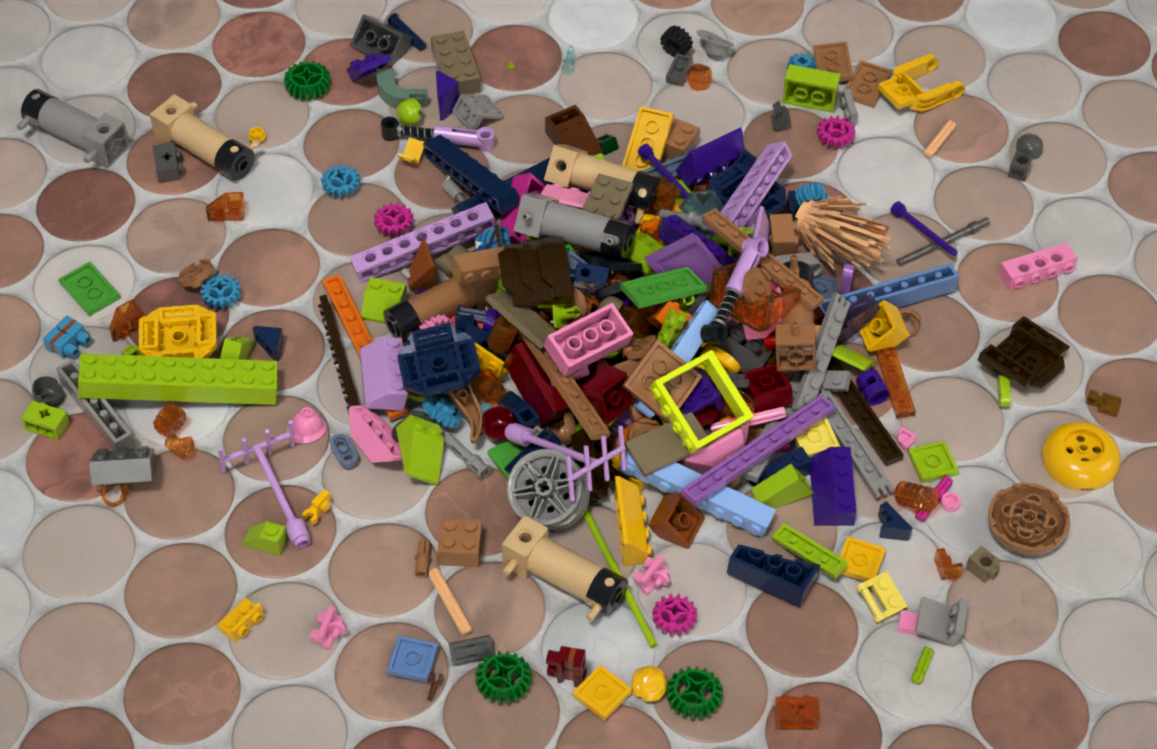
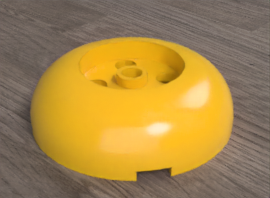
M1068 422L1056 427L1048 434L1041 449L1043 467L1049 476L1062 486L1073 490L1092 489L1093 491L1101 489L1115 479L1120 468L1121 456L1114 438L1103 428L1088 422ZM1070 449L1073 453L1069 454L1067 450Z

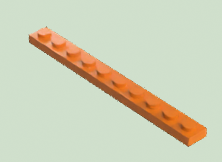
M340 274L323 279V286L361 361L360 348L372 343L373 340ZM404 406L403 411L384 409L390 421L408 414L406 406Z

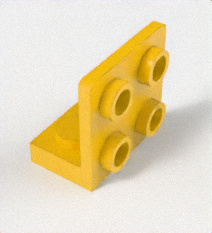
M474 342L481 370L479 375L485 381L496 386L508 373L507 369L504 368L505 362Z

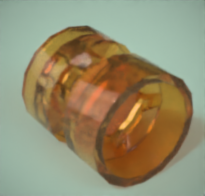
M492 369L482 370L471 382L475 390L480 393L486 405L498 403L507 393V390L498 381Z

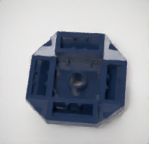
M735 163L710 179L708 209L716 208L721 212L751 167ZM776 181L757 207V209L760 206L764 207L768 220L769 214H778L786 207V189Z
M451 323L412 331L408 341L397 355L404 390L423 397L440 393L446 395L450 391L466 388L481 373L473 338L465 332L458 330Z

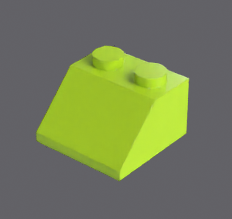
M370 277L364 292L361 311L362 320L386 324L383 312L385 309L407 300L406 284Z

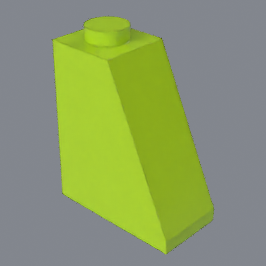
M789 464L751 488L754 494L753 499L772 508H777L814 494L806 477L792 464Z

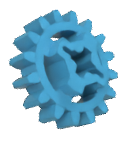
M340 164V167L333 165V169L327 168V172H323V177H321L323 190H326L327 195L332 193V197L339 195V198H342V195L349 197V193L355 194V190H359V185L361 184L359 172H356L355 167L350 169V165L343 167V164Z
M219 273L216 278L210 276V281L204 280L205 285H201L200 294L203 303H207V307L213 305L214 310L218 307L224 310L225 306L231 308V303L237 304V299H241V285H239L238 280H235L234 276L228 278V274H225L224 277H221Z
M433 395L432 397L428 396L422 404V409L426 411L425 413L441 426L448 425L451 428H457L463 419L456 406L442 397L437 399Z

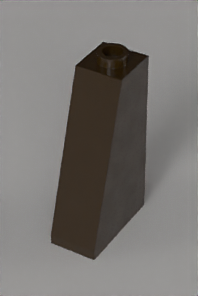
M583 428L571 435L573 450L584 454L583 447L587 445L588 435ZM613 435L608 437L607 453L613 450ZM574 459V462L581 468L584 467L583 462ZM591 475L593 490L590 491L588 504H596L607 496L608 487Z

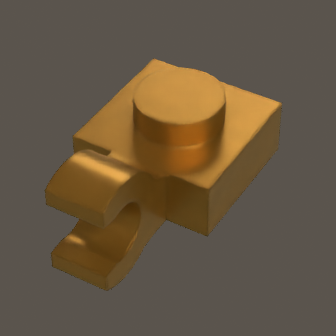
M1090 390L1085 403L1097 406L1098 412L1116 417L1122 398L1104 392L1100 396L1098 392Z

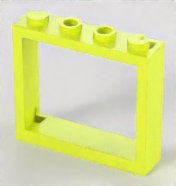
M712 350L657 379L649 387L653 393L652 397L658 401L662 413L668 417L672 423V429L675 433L679 434L683 446L687 447L691 455L745 425L754 417ZM703 364L737 420L699 441L664 387V384Z

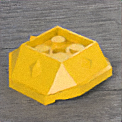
M200 305L160 307L139 319V352L142 356L208 358L217 348L216 313L211 310L208 311Z

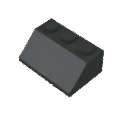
M363 14L350 46L367 55L373 52L374 54L381 53L382 56L389 54L391 61L387 65L393 66L407 53L413 37L373 16Z
M733 319L725 322L728 331L727 340L724 343L708 344L718 347L731 355L739 363L742 373L763 367L774 349L769 351L768 347L764 346L763 338L747 340L743 325L736 323Z

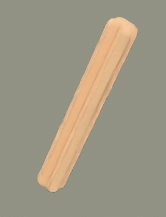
M438 568L430 570L429 577L463 636L470 634L472 627Z

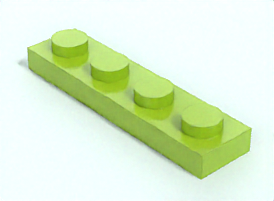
M783 523L771 536L772 541L809 564H820V571L833 579H836L848 566L845 559L786 523Z

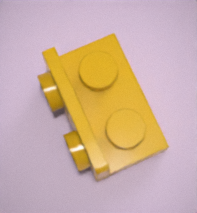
M244 598L217 624V629L236 643L240 638L247 635L249 629L254 624H258L264 616L262 604L257 603L255 605L247 598Z

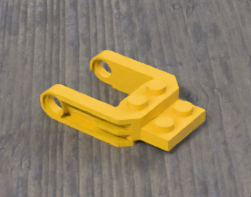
M927 54L895 67L892 78L879 83L877 89L898 110L908 106L911 110L924 112L960 97L965 91V86L960 81H955L924 92L913 79L933 71L939 63V60L933 54Z

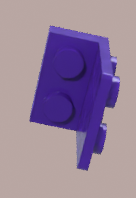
M697 370L702 375V378L680 408L685 415L690 412L695 414L709 404L710 406L714 405L718 411L723 409L725 406L720 394L703 370Z

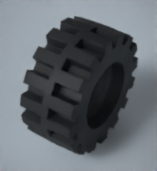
M676 25L670 26L660 38V43L663 45L662 48L666 49V53H670L672 57L676 56L677 53L686 55L693 46L692 37L689 36V33L685 32L684 28L681 29L680 26L676 27Z

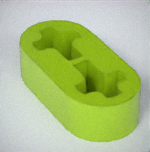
M1001 374L998 375L997 379L999 407H1010L1011 401L1010 379Z

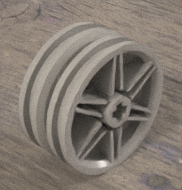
M541 449L525 455L513 467L507 483L508 500L512 509L519 517L523 518L525 515L547 527L548 531H558L568 528L581 518L588 506L590 491L587 490L586 474H583L573 480L575 501H570V496L567 500H564L565 494L569 493L567 478L560 479V476L563 473L567 475V455L556 450ZM571 459L572 473L582 469ZM543 467H547L545 474L542 473ZM528 480H533L534 485L527 486L526 482ZM544 486H546V487L549 486V490H548V491H547V490L544 491V490H543ZM534 499L533 506H530L529 502ZM549 507L555 508L552 513L548 512Z

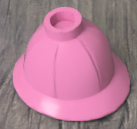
M305 407L297 412L292 419L295 443L307 444L320 439L327 430L326 421L309 407Z

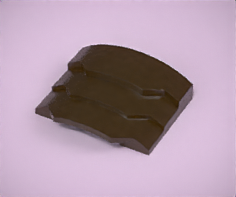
M562 237L543 238L542 241L523 242V244H504V250L498 253L502 286L512 293L513 306L571 304V276Z
M1023 316L1012 326L1010 335L996 347L990 344L979 354L977 361L991 371L997 370L1009 379L1013 378L1024 387L1031 386L1043 389L1064 370L1063 356L1070 346Z

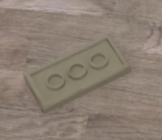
M508 290L487 296L486 301L539 349L544 348L543 345L547 336L556 332L553 327L529 306H513L512 293Z
M692 412L683 415L699 441L708 436ZM671 422L624 443L627 452L644 477L691 456L687 447L683 446L679 434L675 433L672 429Z

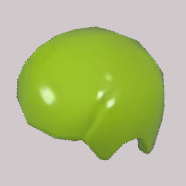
M408 98L399 103L396 112L400 123H404L406 126H410V124L414 126L418 123L422 116L419 115L421 105L416 99Z

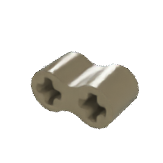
M457 244L450 252L443 254L438 259L436 266L449 277H454L449 269L453 255L470 253V251L461 244Z

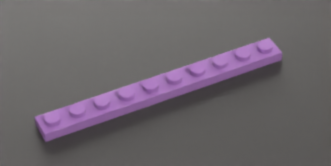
M820 395L682 488L681 495L696 506L833 413L836 406L823 395Z

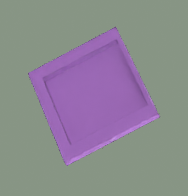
M693 233L646 256L644 259L656 274L688 266L704 284L708 280L714 284L711 290L727 283L730 279L719 261L700 238Z

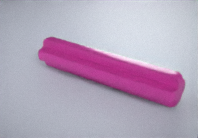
M944 476L916 512L915 518L920 522L926 520L941 500L942 495L951 487L953 482L951 478Z

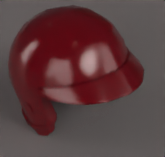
M502 406L489 408L483 414V432L493 440L506 439V427L509 424L515 423L510 409Z

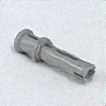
M662 209L659 213L660 220L676 214L694 228L700 227L703 230L709 228L701 221V217L704 214H698L695 211L684 213Z
M452 434L445 436L444 445L466 463V468L477 474L479 480H485L491 474L492 467L481 461L479 455L472 454Z

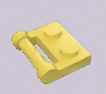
M887 571L856 586L858 593L861 592L875 616L873 619L876 623L908 607ZM868 588H872L885 612H881Z

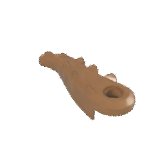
M470 382L466 388L450 391L447 395L462 414V417L470 424V442L475 444L482 433L483 414Z

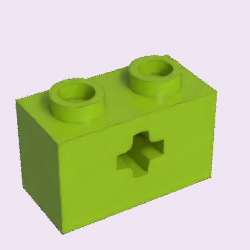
M33 400L21 417L24 430L58 441L70 424L65 410Z

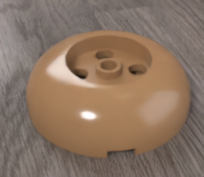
M1015 483L1009 488H1002L992 498L988 510V522L995 538L1009 550L1024 555H1039L1053 550L1064 540L1070 525V515L1067 506L1063 505L1059 500V496L1052 490L1034 483Z

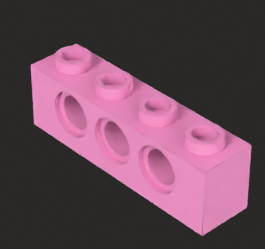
M1066 242L1001 262L999 276L1009 290L1021 288L1027 284L1037 283L1043 279L1071 272L1075 269L1077 256Z

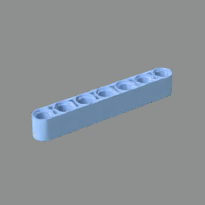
M704 300L674 343L671 351L686 363H689L703 342L700 337L701 328L712 321L713 317L717 315L716 311L718 308L708 300ZM637 399L634 407L649 419L652 418L655 413Z

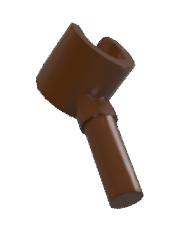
M435 672L429 674L431 685L427 698L428 701L433 700L437 684L443 682L444 676L442 673L439 674L437 681L434 680Z

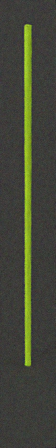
M587 507L583 517L610 570L623 576ZM627 586L624 597L650 648H655L658 644Z

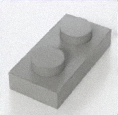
M843 89L842 97H840V106L844 108L843 114L846 120H851V125L856 126L858 112L850 89Z
M826 370L821 388L825 391L848 392L851 373L849 371Z

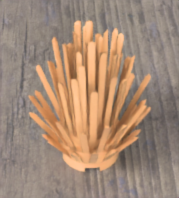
M841 196L820 201L809 199L808 203L805 201L802 203L795 216L798 218L795 233L802 236L808 249L815 257L817 252L824 262L827 261L833 270L835 269L833 266L834 261L824 250L843 266L845 263L833 251L858 268H860V265L852 257L868 267L870 266L866 262L868 260H875L879 263L884 261L880 257L881 252L879 250L881 247L890 250V246L886 244L891 239L878 234L880 231L858 225L862 224L885 230L886 228L883 226L872 224H878L881 221L832 211H859L861 208L855 206L866 205L867 202H846L852 198L840 199Z

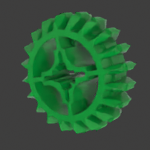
M308 61L305 63L299 62L298 65L293 64V67H289L288 71L285 72L284 77L286 91L294 99L299 98L301 101L304 99L307 101L309 99L315 100L316 97L321 98L322 94L325 95L331 83L330 73L326 67L322 66L320 62L316 64L314 61L311 63Z
M499 650L498 655L491 653L490 659L484 657L483 663L478 664V670L475 672V684L477 685L478 692L482 693L484 699L489 697L491 703L497 700L498 705L502 701L509 705L510 700L516 703L518 697L523 699L525 692L528 693L529 686L532 684V671L529 669V664L525 662L523 656L518 658L516 652L510 655L508 650L505 654H502ZM493 670H495V673H493L490 678H487L488 675ZM520 677L519 681L512 686V682L516 681V678Z
M698 665L695 669H691L688 666L687 671L680 668L679 674L674 672L672 679H669L668 686L666 687L667 702H670V709H675L676 715L682 713L683 719L690 716L691 721L694 720V717H698L701 721L703 715L709 718L711 713L715 714L717 708H720L721 700L723 699V686L719 684V677L714 678L713 671L707 673L706 667L703 670H699ZM684 685L685 690H683V693L678 694V690ZM710 692L711 697L707 701H705L704 696H706V693Z

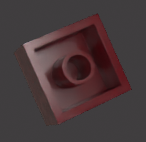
M777 363L742 373L745 375V379H749V386L742 388L755 413L793 404L792 386L784 372L777 371Z
M612 366L605 368L583 386L584 395L606 425L634 404L632 394L622 387L627 379V373Z

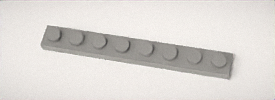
M797 370L790 381L793 402L805 370ZM793 404L784 406L786 418L793 414ZM786 418L767 422L760 436ZM774 453L741 474V477L758 483Z

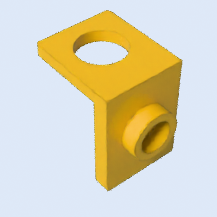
M409 138L404 154L398 153L397 156L402 161L419 165L424 151V142Z

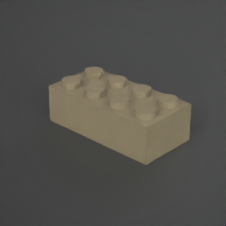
M458 31L431 36V51L437 70L458 81L459 96L461 94L480 93V75L465 32Z

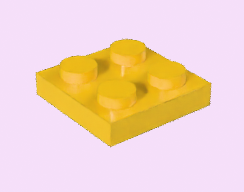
M847 536L840 557L847 561L848 566L841 574L864 582L876 577L886 548Z
M599 665L573 691L575 699L604 721L632 694L631 687L602 665Z

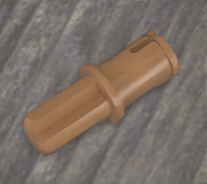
M425 538L418 541V551L415 555V576L419 578L428 576V562L431 560L429 555L430 540Z

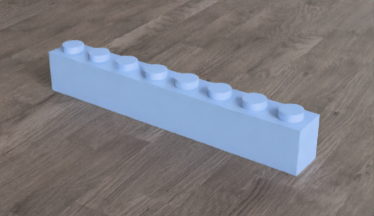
M627 450L625 451L627 470L623 472L640 479L643 483L659 488L662 492L669 494L681 492L682 488L702 475L681 464L674 463L644 477ZM727 486L722 487L695 506L762 538L776 509Z

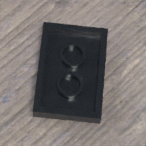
M580 252L579 255L588 264L609 268L608 273L618 274V271L626 274L642 271V263L628 258L621 260L604 255L601 252Z

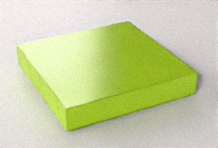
M945 440L908 449V456L921 484L940 480L944 476L953 477L959 474V470Z

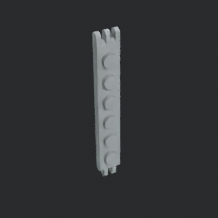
M837 292L833 293L815 341L816 370L804 371L792 405L793 414L817 398L850 306V302Z
M820 387L817 397L823 395L836 406L835 411L828 415L827 419L841 447H851L852 464L874 498H880V493L882 496H886L887 491L890 494L893 493L894 488L831 392L829 390L825 391Z

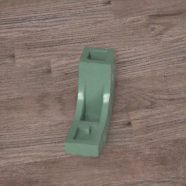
M394 69L376 70L378 94L387 105L397 109V106L403 100L414 98L421 106H428L427 89L402 88L395 83Z

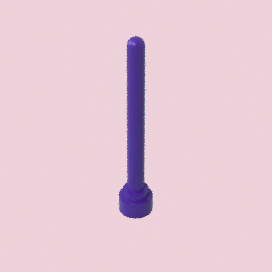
M643 144L638 149V155L642 159L649 160L690 205L693 204L694 198L654 156L652 147L649 144Z
M897 201L892 205L890 212L895 217H903L951 256L958 254L955 248L909 214L903 203Z

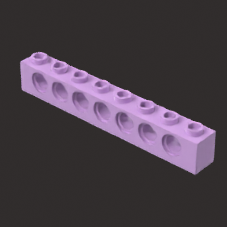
M785 141L767 144L721 210V213L737 227H744L793 156ZM711 228L708 229L711 237L713 238L714 234L717 233L714 232Z
M487 202L356 253L350 256L360 283L368 281L370 277L376 278L412 263L422 240L426 239L430 254L433 255L480 236L496 225L495 218Z

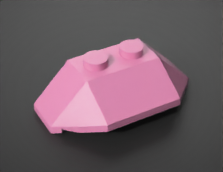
M365 405L350 406L351 437L366 454L367 458L372 463L402 460L399 442L392 438L391 427L377 414L369 411V408H365Z
M746 423L716 440L711 445L700 449L683 459L681 463H684L685 467L697 473H706L724 461L727 455L734 454L746 446L749 424Z

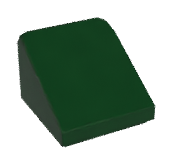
M605 134L596 138L604 155L619 149L616 137Z

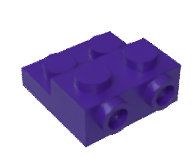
M373 52L366 55L362 61L359 59L352 61L347 72L352 82L375 73L377 69H383L391 61L389 54L382 56L381 53L374 54Z

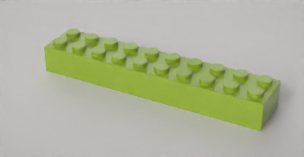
M83 353L80 355L78 398L276 405L277 361Z

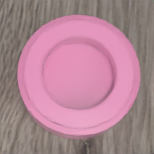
M946 492L942 495L940 505L947 512H955L960 508L961 498L954 492Z

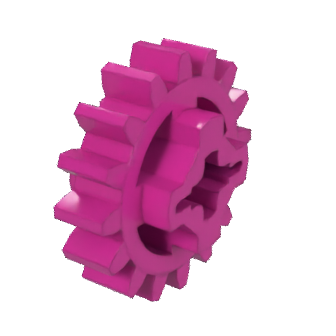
M839 115L836 118L830 116L829 120L824 118L823 122H819L817 138L821 139L822 144L826 142L827 147L833 145L834 149L836 146L843 148V145L849 146V142L853 143L855 138V125H851V120L846 121V117L840 119Z
M391 202L389 206L383 205V209L378 208L377 213L374 214V224L377 226V231H382V235L388 233L389 237L392 234L398 237L399 233L405 235V230L410 231V226L414 225L411 209H406L405 204L399 206V202L396 205H393Z
M669 594L668 599L662 596L661 602L656 601L652 615L653 622H656V629L662 627V634L668 631L671 637L673 633H677L678 637H680L682 631L688 634L689 628L693 629L694 623L697 622V608H694L693 601L688 603L687 596L683 599L680 598V594H677L676 597Z

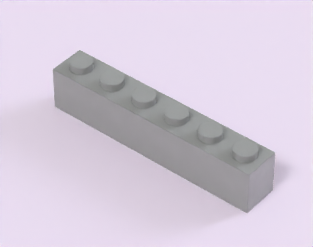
M71 359L58 366L56 369L61 384L113 451H117L121 447H128L129 450L134 449L135 443L132 433L105 399L78 398L79 365L75 360Z

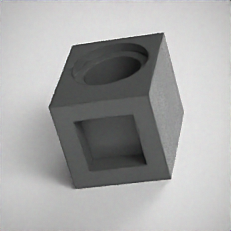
M1016 150L1010 164L1008 177L1025 182L1033 155Z

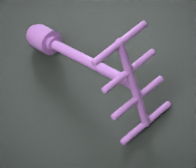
M288 421L289 432L271 439L270 430L265 429L266 440L247 447L246 438H242V450L224 456L223 448L218 447V461L222 474L226 473L225 462L243 456L244 464L248 465V453L255 451L286 516V533L292 545L297 549L309 545L311 542L310 534L303 520L294 517L262 448L266 447L267 455L271 456V444L287 438L290 440V447H294L295 432L293 421Z
M518 423L509 424L505 429V436L510 442L524 447L532 443L567 455V480L570 501L572 502L575 501L573 480L586 473L587 490L592 491L591 470L603 463L605 481H609L608 460L619 453L622 471L627 470L626 447L624 445L623 426L621 425L618 426L620 446L613 451L607 453L606 436H601L602 457L599 459L589 456L588 445L583 447L584 454L536 437L531 428ZM571 458L585 463V467L572 473Z

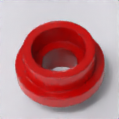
M771 332L764 338V346L768 347L769 351L776 349V333Z

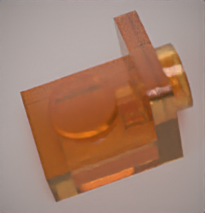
M945 548L937 549L934 562L941 580H955L961 577L962 563L952 564L951 557L947 555Z

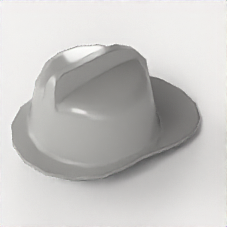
M706 30L697 31V34L705 40L706 52L713 58L723 60L729 47L734 46L732 42L724 40L712 32Z

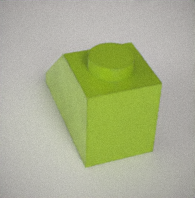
M240 335L225 338L220 359L247 360L256 344V340Z
M268 521L249 528L242 545L280 556L288 540L286 527Z

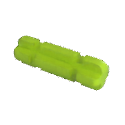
M923 647L915 671L912 674L911 681L913 683L922 684L934 653L932 648Z

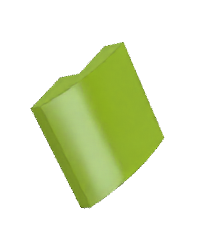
M845 345L837 346L832 353L833 357L863 371L869 370L870 367L874 368L877 363L876 360Z

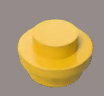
M253 127L249 131L248 138L251 142L258 140L261 143L266 139V133L260 127Z

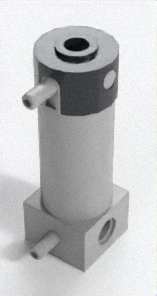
M34 89L29 92L22 103L21 117L23 119L17 124L19 130L24 129L31 123L86 149L87 155L84 157L86 163L93 161L108 169L130 147L125 122L107 113H104L98 119L40 89Z
M522 194L514 231L536 238L562 237L564 242L601 252L604 255L625 260L629 256L636 235L635 224L558 203L559 199L542 194Z

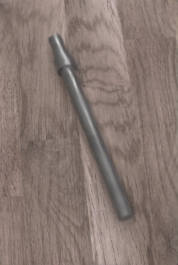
M986 217L978 222L973 221L967 227L942 239L950 243L969 233L978 232L980 228L990 224V219ZM933 242L897 259L896 262L901 266L940 246Z

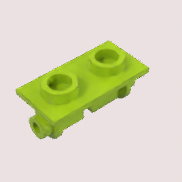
M670 308L657 338L666 347L672 348L678 339L680 332L675 330H682L687 320L686 314L684 312L676 314L673 308Z

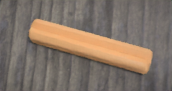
M951 120L946 122L924 150L925 156L928 158L934 156L955 129V122Z

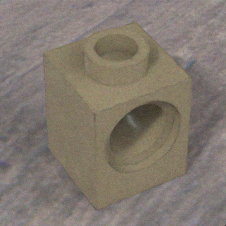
M980 546L968 558L966 569L986 583L990 578L994 579L998 575L1001 560L983 546Z

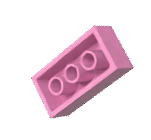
M611 303L548 335L543 346L563 376L566 377L628 345L633 332L614 304Z

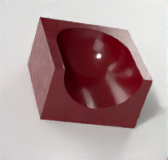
M581 317L573 319L569 324L581 319ZM522 342L516 344L505 359L504 366L523 399L533 407L541 418L542 429L549 424L561 420L564 413L571 411L558 390L552 387L550 378L529 347H524ZM604 357L588 365L590 375L575 380L583 393V386L609 366Z

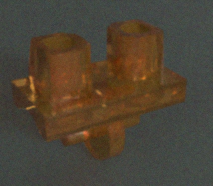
M663 176L660 178L659 185L655 187L658 199L653 204V209L658 212L662 209L673 211L675 198L679 197L680 189L677 188V184L669 182Z

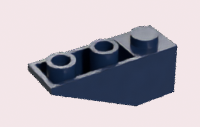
M513 391L494 398L498 406L510 409L515 423L534 429L536 426L541 428V418L533 407Z

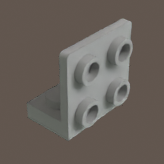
M461 94L452 110L467 129L477 130L483 118H504L500 108L495 106L491 98L484 94Z
M922 597L915 632L954 646L963 636L969 600L960 598L956 604L948 606Z

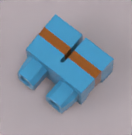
M68 315L43 338L46 350L51 353L55 351L63 359L67 356L75 359L80 352L77 346L79 344L88 346L92 341L90 335L85 332L84 325Z

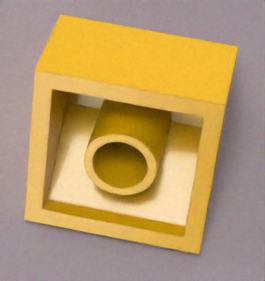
M885 300L856 321L867 350L870 352L896 347L910 336L898 307Z

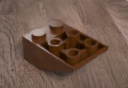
M576 105L545 117V133L555 145L566 144L574 146L577 144L579 149L587 151V155L590 156L603 152L585 115Z

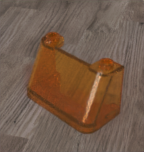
M737 262L713 270L709 300L718 309H720L719 304L723 302L722 298L726 296L725 287ZM789 285L784 288L782 294L772 289L770 296H763L762 300L754 301L753 305L747 303L744 296L737 298L738 302L734 303L735 308H732V314L729 316L757 332L766 331L799 301L801 289Z

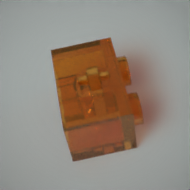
M789 695L775 697V730H818L820 722L818 697L809 695L802 697H791Z

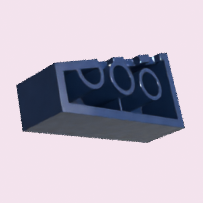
M738 544L729 557L726 573L801 607L817 581L821 565L813 563V565L803 563L804 560L796 558L795 561L785 559L783 555L776 553L775 555L765 554L764 550Z

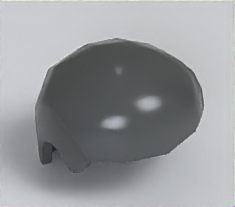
M1024 134L1017 139L1016 148L1020 152L1033 155V159H1036L1043 153V141L1036 134Z
M49 376L39 377L33 382L32 395L36 402H43L51 406L60 401L62 387L58 385L56 378Z

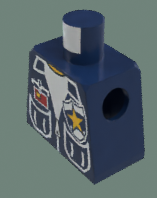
M579 262L575 269L569 268L572 288H577L586 295H595V298H597L595 292L606 286L609 268Z

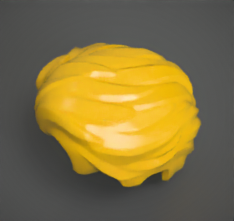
M644 666L637 669L633 674L631 682L633 694L636 697H641L645 702L660 700L665 694L667 686L664 672L655 666Z

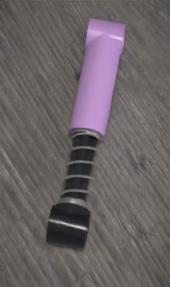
M391 116L385 117L381 121L382 138L386 141H394L403 135L405 138L407 136H411V138L418 137L419 139L424 137L428 140L441 134L454 145L477 147L483 152H489L494 148V131L489 127H482L478 130L436 125L434 129H432V126L431 129L425 128V126L421 128L418 125L417 127H412L411 124L410 126H404V123L398 122L395 117Z
M747 238L743 241L742 254L725 287L726 296L722 298L723 302L719 304L720 309H717V315L713 317L712 321L701 328L700 337L704 343H724L727 340L728 331L725 322L729 321L728 316L732 314L731 310L735 308L734 303L738 302L737 298L743 297L742 285L745 274L749 269L757 267L761 257L766 256L768 253L769 245L765 238Z

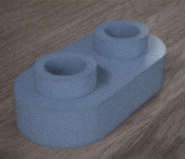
M344 434L334 435L330 439V447L337 461L343 468L355 467L358 463V453L350 439Z

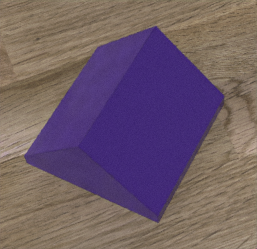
M436 71L440 121H443L453 113L452 110L459 98L458 81L440 71Z

